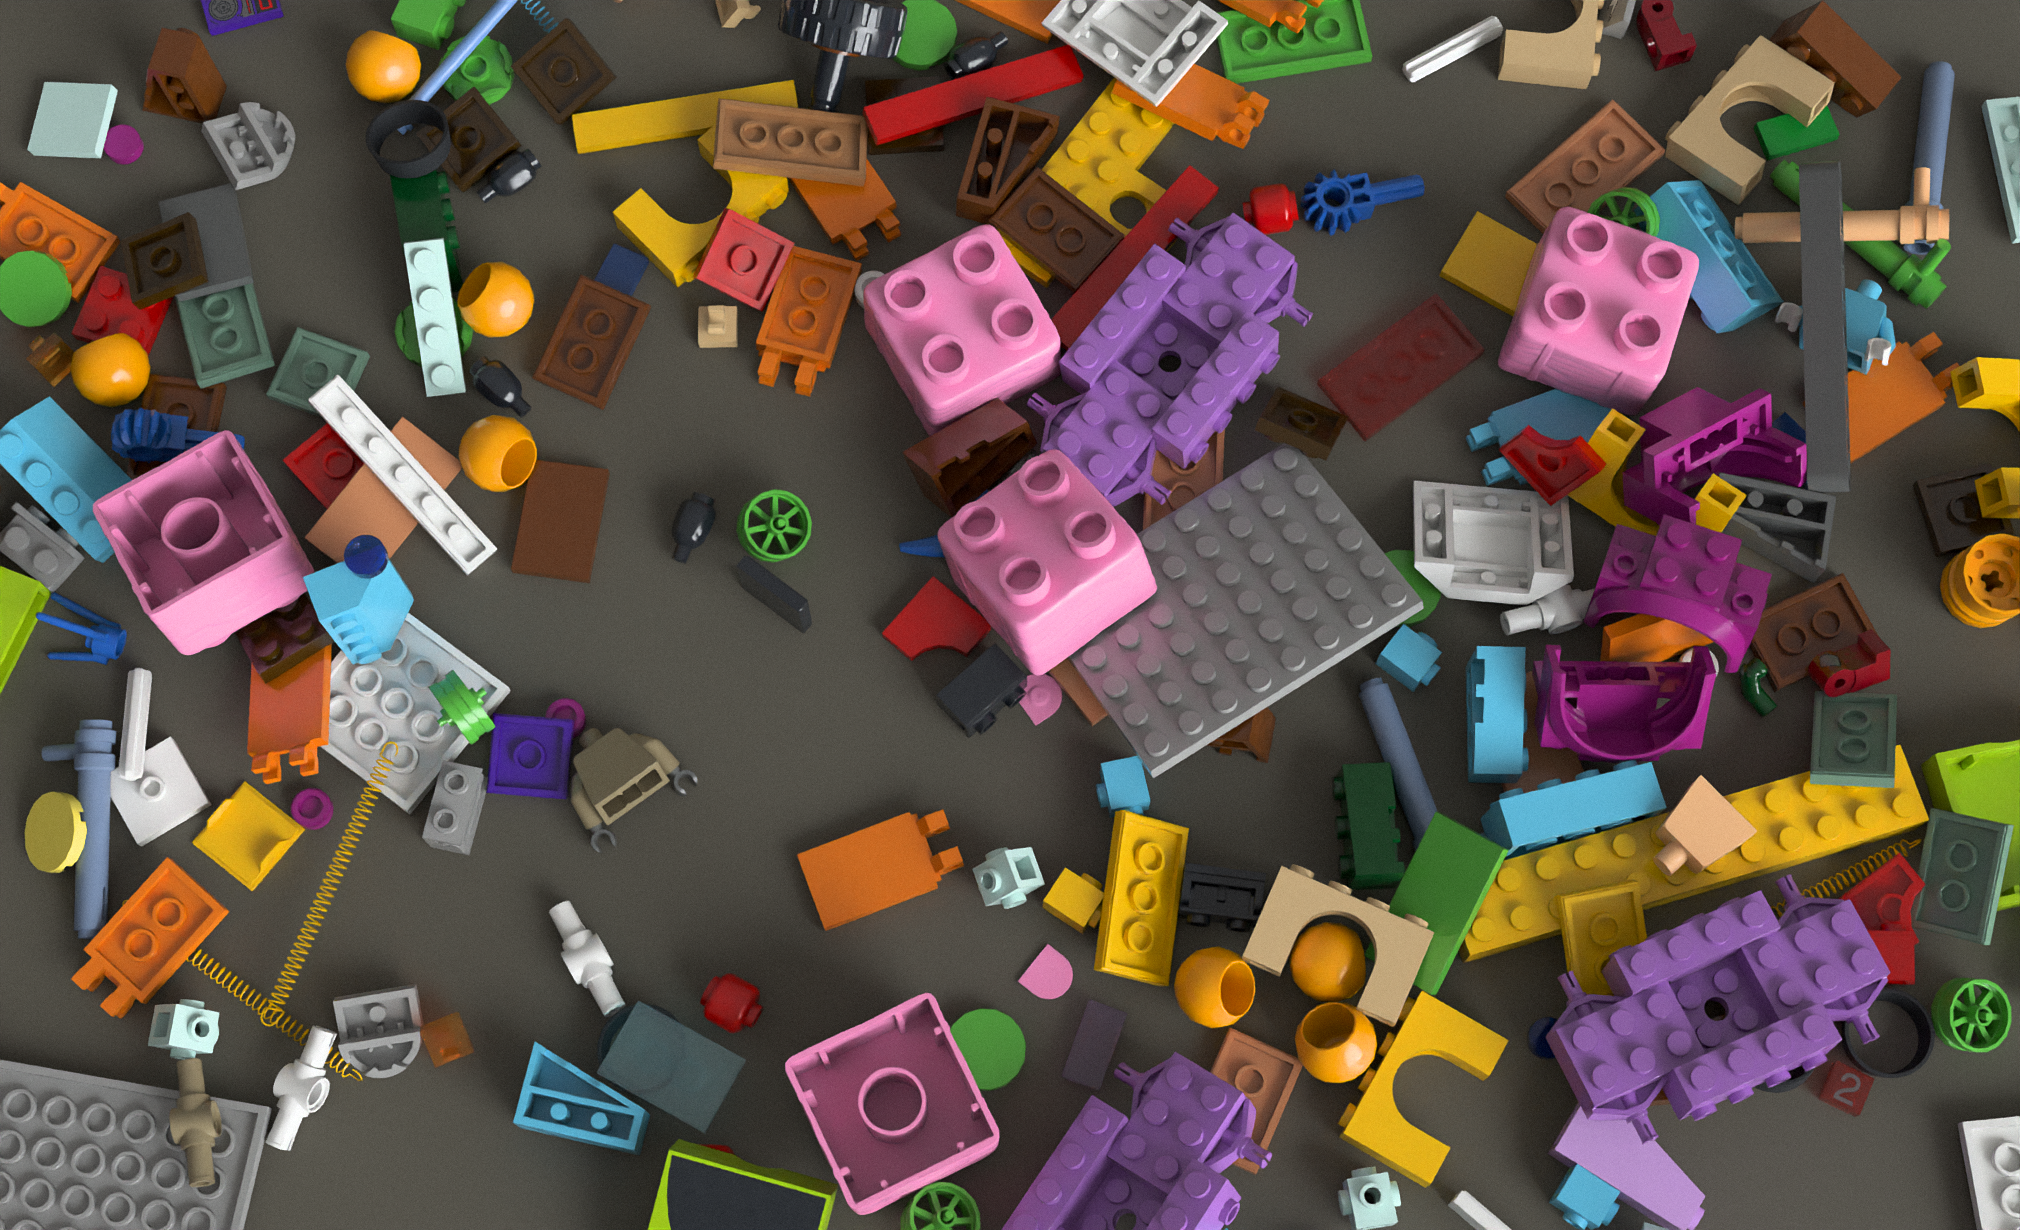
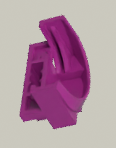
M1696 387L1639 418L1640 426L1646 429L1640 438L1641 463L1622 472L1625 506L1651 519L1659 526L1664 514L1696 524V511L1700 509V502L1683 494V492L1706 483L1713 473L1717 476L1719 473H1725L1740 477L1765 478L1799 488L1807 481L1806 443L1772 427L1770 392L1759 388L1729 403Z
M1664 514L1656 536L1617 524L1584 622L1589 627L1594 628L1599 619L1606 614L1633 612L1652 615L1682 624L1705 635L1718 644L1727 655V664L1724 672L1735 673L1738 671L1758 628L1768 596L1766 592L1772 574L1736 562L1742 539Z
M1546 645L1544 660L1533 662L1532 676L1538 695L1534 724L1540 747H1551L1554 749L1569 747L1577 753L1578 760L1622 763L1629 760H1636L1637 762L1659 761V756L1673 749H1701L1711 693L1717 673L1708 646H1693L1691 662L1560 661V645ZM1658 698L1670 699L1666 704L1656 709Z

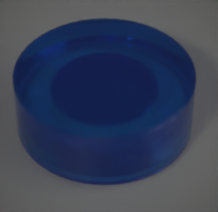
M360 535L352 539L346 546L344 560L354 575L369 579L380 575L385 570L388 564V552L378 538L372 535Z
M1552 1017L1541 1018L1529 1028L1527 1044L1535 1056L1545 1060L1556 1058L1546 1036L1558 1019Z

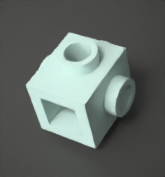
M1007 847L996 849L985 855L987 861L972 869L986 906L1003 904L1004 909L1016 907L1027 901L1026 894L1045 885L1032 847L1008 850Z
M180 999L179 1004L155 1005L148 1046L171 1050L170 1057L181 1060L195 1058L196 1054L213 1053L214 1044L219 1036V1012L205 1010L204 1002L189 999Z
M1376 1167L1351 1171L1352 1178L1346 1179L1342 1183L1344 1190L1338 1191L1341 1213L1343 1216L1349 1215L1351 1229L1369 1230L1396 1224L1398 1219L1395 1206L1401 1205L1397 1182H1390L1388 1172L1377 1174ZM1365 1192L1373 1196L1374 1204H1370L1365 1200Z

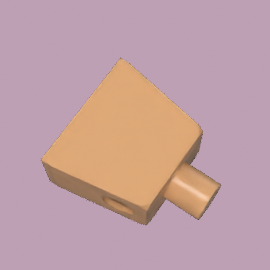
M1700 775L1687 788L1655 834L1666 846L1653 858V861L1668 876H1671L1683 864L1693 873L1698 874L1742 845L1757 830Z

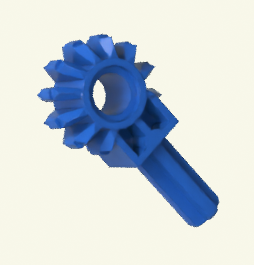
M1334 169L1330 172L1329 178H1326L1319 172L1315 176L1314 182L1306 183L1304 187L1305 195L1301 197L1300 206L1306 209L1303 215L1305 221H1316L1314 224L1315 232L1321 230L1324 226L1328 228V233L1331 237L1335 234L1337 227L1346 234L1350 230L1351 223L1357 224L1360 220L1370 219L1377 205L1421 197L1424 195V182L1420 175H1412L1370 184L1367 173L1352 176L1349 173L1341 179L1338 178V174ZM1334 199L1341 204V206L1332 207L1328 205L1324 200Z
M127 409L123 413L115 415V420L112 423V450L120 453V456L123 458L134 459L135 462H168L219 432L187 429L188 417L158 413L155 409ZM234 434L244 450V436Z

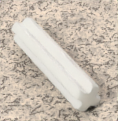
M1496 16L1484 19L1406 61L1402 68L1404 75L1409 82H1416L1501 36L1503 31L1502 24Z
M135 668L128 672L118 769L119 777L128 781H135L143 776L152 683L151 671L144 670L143 668Z

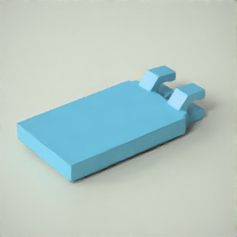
M1554 389L1493 411L1488 417L1489 422L1470 429V435L1466 436L1465 439L1471 452L1491 446L1497 442L1501 447L1503 443L1527 425H1530L1541 435L1554 440H1570L1581 435L1588 443L1597 427L1611 409L1582 397ZM1505 456L1486 463V469L1481 471L1487 486L1513 476L1515 480L1518 479L1520 485L1528 483Z

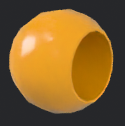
M369 30L357 37L347 52L346 70L350 83L361 96L371 101L385 104L399 101L414 90L420 79L421 62L417 49L411 44L386 33Z
M504 262L482 263L469 274L459 291L457 303L462 319L476 333L487 337H505L518 331L528 322L533 310L534 294L529 280L516 267Z
M118 333L98 339L77 349L73 354L70 370L73 383L83 397L94 404L116 407L127 404L139 397L148 383L150 364L148 355L139 341L126 333Z
M491 415L475 421L466 430L459 446V460L465 475L481 489L494 492H505L522 485L533 471L537 459V449L531 432L512 417Z
M1324 922L1307 928L1297 937L1290 952L1289 964L1293 981L1305 995L1318 1002H1339L1353 997L1363 987L1366 977L1364 950L1358 934L1353 929L1342 923Z
M1219 946L1196 950L1181 963L1176 973L1174 982L1175 997L1178 1005L1191 1021L1209 1028L1233 1025L1248 1012L1253 1003L1255 979L1247 963L1239 954Z
M1341 1002L1321 1004L1309 1011L1298 1025L1295 1036L1298 1059L1313 1077L1330 1083L1348 1082L1363 1074L1374 1060L1377 1048L1374 1027L1369 1019L1356 1009L1357 1007Z

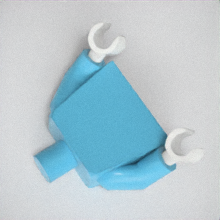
M1868 279L1862 280L1856 291L1845 288L1848 368L1865 375L1869 372L1873 358L1882 360V365L1887 366L1889 355L1896 347L1893 322L1886 317L1887 306L1877 300L1882 293V288L1876 282ZM1789 302L1782 303L1774 322L1788 323V330L1791 332H1795L1797 327L1800 326L1799 348L1804 350L1802 305L1798 306Z

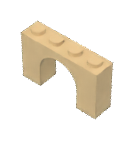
M1571 0L1576 11V22L1561 32L1546 34L1506 29L1500 46L1498 80L1587 89L1591 77L1598 76L1601 55L1595 53V42L1600 43L1602 37L1603 20H1597L1598 9L1603 8L1604 0Z
M1761 35L1751 46L1746 44L1741 48L1735 57V64L1729 71L1722 70L1712 83V90L1705 97L1700 95L1691 105L1686 119L1682 123L1676 121L1665 137V140L1668 141L1666 158L1737 205L1761 181L1766 160L1731 138L1722 127L1720 122L1721 115L1738 103L1758 101L1772 105L1785 114H1790L1804 126L1808 127L1830 102L1835 84L1826 76Z
M1292 864L1290 869L1281 866L1242 959L1251 965L1280 977L1298 934L1308 923L1317 918L1330 915L1349 918L1358 923L1367 932L1372 941L1375 955L1373 970L1356 1009L1369 1017L1394 1027L1434 935L1433 931L1427 929L1429 923L1411 914H1405L1404 919L1389 913L1390 906L1377 899L1368 897L1366 902L1352 897L1350 896L1352 889L1338 882L1329 881L1327 886L1313 880L1314 873L1301 866Z

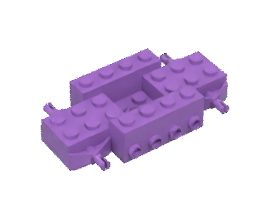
M1235 213L1200 230H1194L1179 218H1176L1168 231L1186 242L1187 255L1185 265L1154 244L1060 359L1062 380L1081 395L1056 406L1047 402L1038 393H1034L1032 399L1030 398L1026 406L1044 417L1045 428L1040 449L1041 454L1052 449L1060 450L1113 507L1137 493L1143 494L1144 492L1162 505L1165 502V498L1168 499L1171 491L1155 481L1152 476L1156 451L1158 450L1183 469L1191 461L1197 463L1207 451L1209 444L1206 442L1215 431L1221 433L1231 421L1233 414L1230 412L1238 402L1244 404L1253 394L1256 388L1254 382L1262 372L1268 374L1280 358V355L1277 354L1279 332L1267 323L1279 316L1284 317L1287 314L1304 327L1313 316L1312 312H1309L1295 302L1293 298L1298 263L1295 262V256ZM1169 355L1175 356L1181 361V365L1174 372H1165L1159 366L1162 358Z
M1789 874L1775 882L1787 902L1784 906L1785 912L1779 920L1776 919L1760 890L1742 899L1740 897L1731 899L1720 905L1717 910L1708 914L1700 913L1674 929L1669 931L1667 929L1661 930L1633 947L1628 945L1609 955L1610 961L1601 972L1614 996L1587 995L1580 987L1573 971L1559 976L1557 979L1569 1000L1566 1002V1010L1547 1034L1546 1039L1587 1120H1626L1627 1124L1632 1122L1643 1145L1659 1137L1647 1116L1648 1112L1646 1109L1661 1089L1666 1094L1679 1120L1692 1115L1694 1121H1698L1716 1112L1715 1104L1729 1099L1731 1104L1738 1103L1754 1094L1752 1087L1766 1082L1768 1088L1776 1086L1791 1078L1788 1071L1802 1065L1804 1070L1808 1071L1828 1061L1825 1054L1842 1040L1833 1021H1846L1847 1024L1853 1023L1863 1044L1879 1038L1880 1035H1878L1868 1017L1869 1012L1867 1009L1888 982L1887 976L1891 972L1851 900L1805 898L1797 888L1792 875ZM1707 1001H1717L1724 1007L1725 1018L1723 1020L1714 1021L1705 1014L1704 1005Z
M1174 1052L1172 1057L1145 1073H1139L1126 1065V1063L1121 1062L1118 1065L1120 1070L1115 1069L1114 1077L1131 1086L1134 1091L1130 1120L1121 1112L1091 1095L1002 1230H1117V1220L1125 1213H1132L1136 1216V1224L1132 1230H1221L1224 1224L1229 1225L1235 1219L1240 1208L1239 1201L1241 1196L1229 1180L1220 1175V1173L1238 1158L1243 1159L1246 1157L1261 1168H1265L1267 1162L1264 1159L1270 1161L1272 1157L1271 1152L1258 1146L1251 1139L1256 1118V1108L1242 1091L1177 1052Z

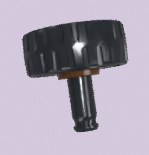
M782 0L778 19L779 30L793 38L811 43L813 47L820 49L811 90L812 100L811 104L808 105V109L837 113L836 107L840 102L850 56L860 57V55L877 58H894L898 55L908 14V9L904 4L895 0Z

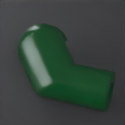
M1752 658L1748 664L1743 663L1739 669L1741 693L1761 718L1772 712L1777 705L1761 687L1759 679L1766 676L1767 667L1759 658Z

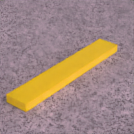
M794 80L573 114L572 121L578 154L702 135L716 124L718 98L798 108Z

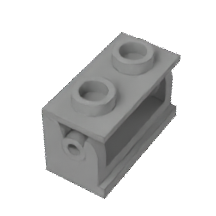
M443 760L422 838L430 847L465 855L470 854L487 791L488 777L482 774V768Z

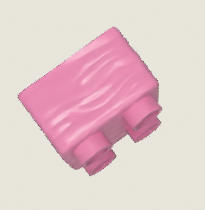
M1572 207L1560 208L1549 223V226L1545 229L1534 251L1513 319L1500 351L1499 367L1504 371L1526 377L1528 380L1537 381L1562 392L1596 402L1600 406L1613 408L1620 413L1637 415L1666 373L1699 269L1698 256L1694 252L1672 242L1659 239L1597 215Z
M980 225L961 234L930 252L870 282L864 289L865 327L876 343L879 352L883 354L896 381L914 407L916 415L929 436L997 398L1007 404L1051 382L1061 373L1059 364L1061 348L1058 331L1021 267L1012 256L1002 236L991 225Z
M229 430L213 435L170 461L106 494L93 504V513L103 533L109 540L119 564L132 584V589L137 595L145 614L155 623L157 628L161 630L178 652L183 655H193L205 648L220 645L233 632L277 608L293 603L300 595L308 591L303 577L314 573V569L263 478L255 469L235 435Z
M1048 450L1039 456L1031 458L1021 469L978 500L963 506L955 516L946 521L938 530V541L954 583L968 597L971 604L977 607L991 627L1011 647L1013 653L1021 660L1025 667L1036 676L1042 675L1055 667L1101 631L1150 598L1157 590L1155 578L1142 543L1135 531L1060 450Z
M924 993L913 997L860 1025L799 1052L785 1062V1072L797 1094L846 1202L859 1215L874 1213L927 1185L974 1164L992 1154L998 1146L1000 1138L999 1128L981 1095L959 1046L951 1034L950 1027L943 1017L936 998L931 993Z

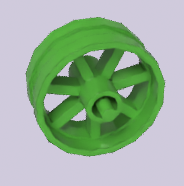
M1622 187L1605 193L1596 199L1588 210L1590 214L1636 229L1635 227L1638 222L1646 221L1647 234L1656 237L1659 232L1660 217L1655 203L1647 194L1636 188ZM1614 196L1628 198L1623 212H1621ZM1605 201L1614 217L1599 214ZM1635 202L1643 211V215L1637 216L1632 212Z
M774 489L754 496L743 505L737 517L736 531L740 544L749 555L760 561L774 563L795 556L806 546L811 536L812 521L808 508L799 497L788 491ZM770 498V517L755 504L763 499ZM778 499L791 507L784 515L778 514ZM750 512L762 521L760 526L748 528ZM794 514L797 515L800 529L789 526L788 519ZM760 532L764 536L760 548L753 541L750 534ZM782 533L799 537L791 550ZM773 537H775L782 554L775 555L766 552Z
M453 669L438 683L434 682L428 687L443 707L440 710L443 716L437 720L439 725L442 727L449 723L452 727L456 724L471 745L478 741V737L485 732L489 733L496 727L481 707L484 704L481 698L487 692L483 687L477 692L473 687L468 689Z
M1954 978L1944 983L1935 994L1931 1006V1019L1936 1035L1945 1045L1961 1051L1988 1052L1998 1047L2007 1037L2011 1026V1006L2007 995L1999 985L1987 979ZM1973 985L1977 986L1982 992L1976 1001ZM1962 992H1963L1964 1004H1963L1962 1002H1960L1959 1000H1957L1958 996H1959ZM1963 1024L1962 1029H1961V1033H1960V1036H1959V1035L1957 1034V1031H1956V1028H1955V1027H1957V1026ZM1974 1029L1979 1039L1978 1041L1970 1044Z
M936 1182L922 1188L906 1203L900 1217L901 1230H917L914 1224V1216L926 1221L924 1228L920 1230H953L952 1227L966 1226V1230H980V1212L975 1200L965 1189L948 1182ZM925 1195H927L932 1213L916 1206V1203ZM937 1195L950 1199L946 1207H940ZM956 1205L961 1209L964 1217L957 1218L953 1210Z

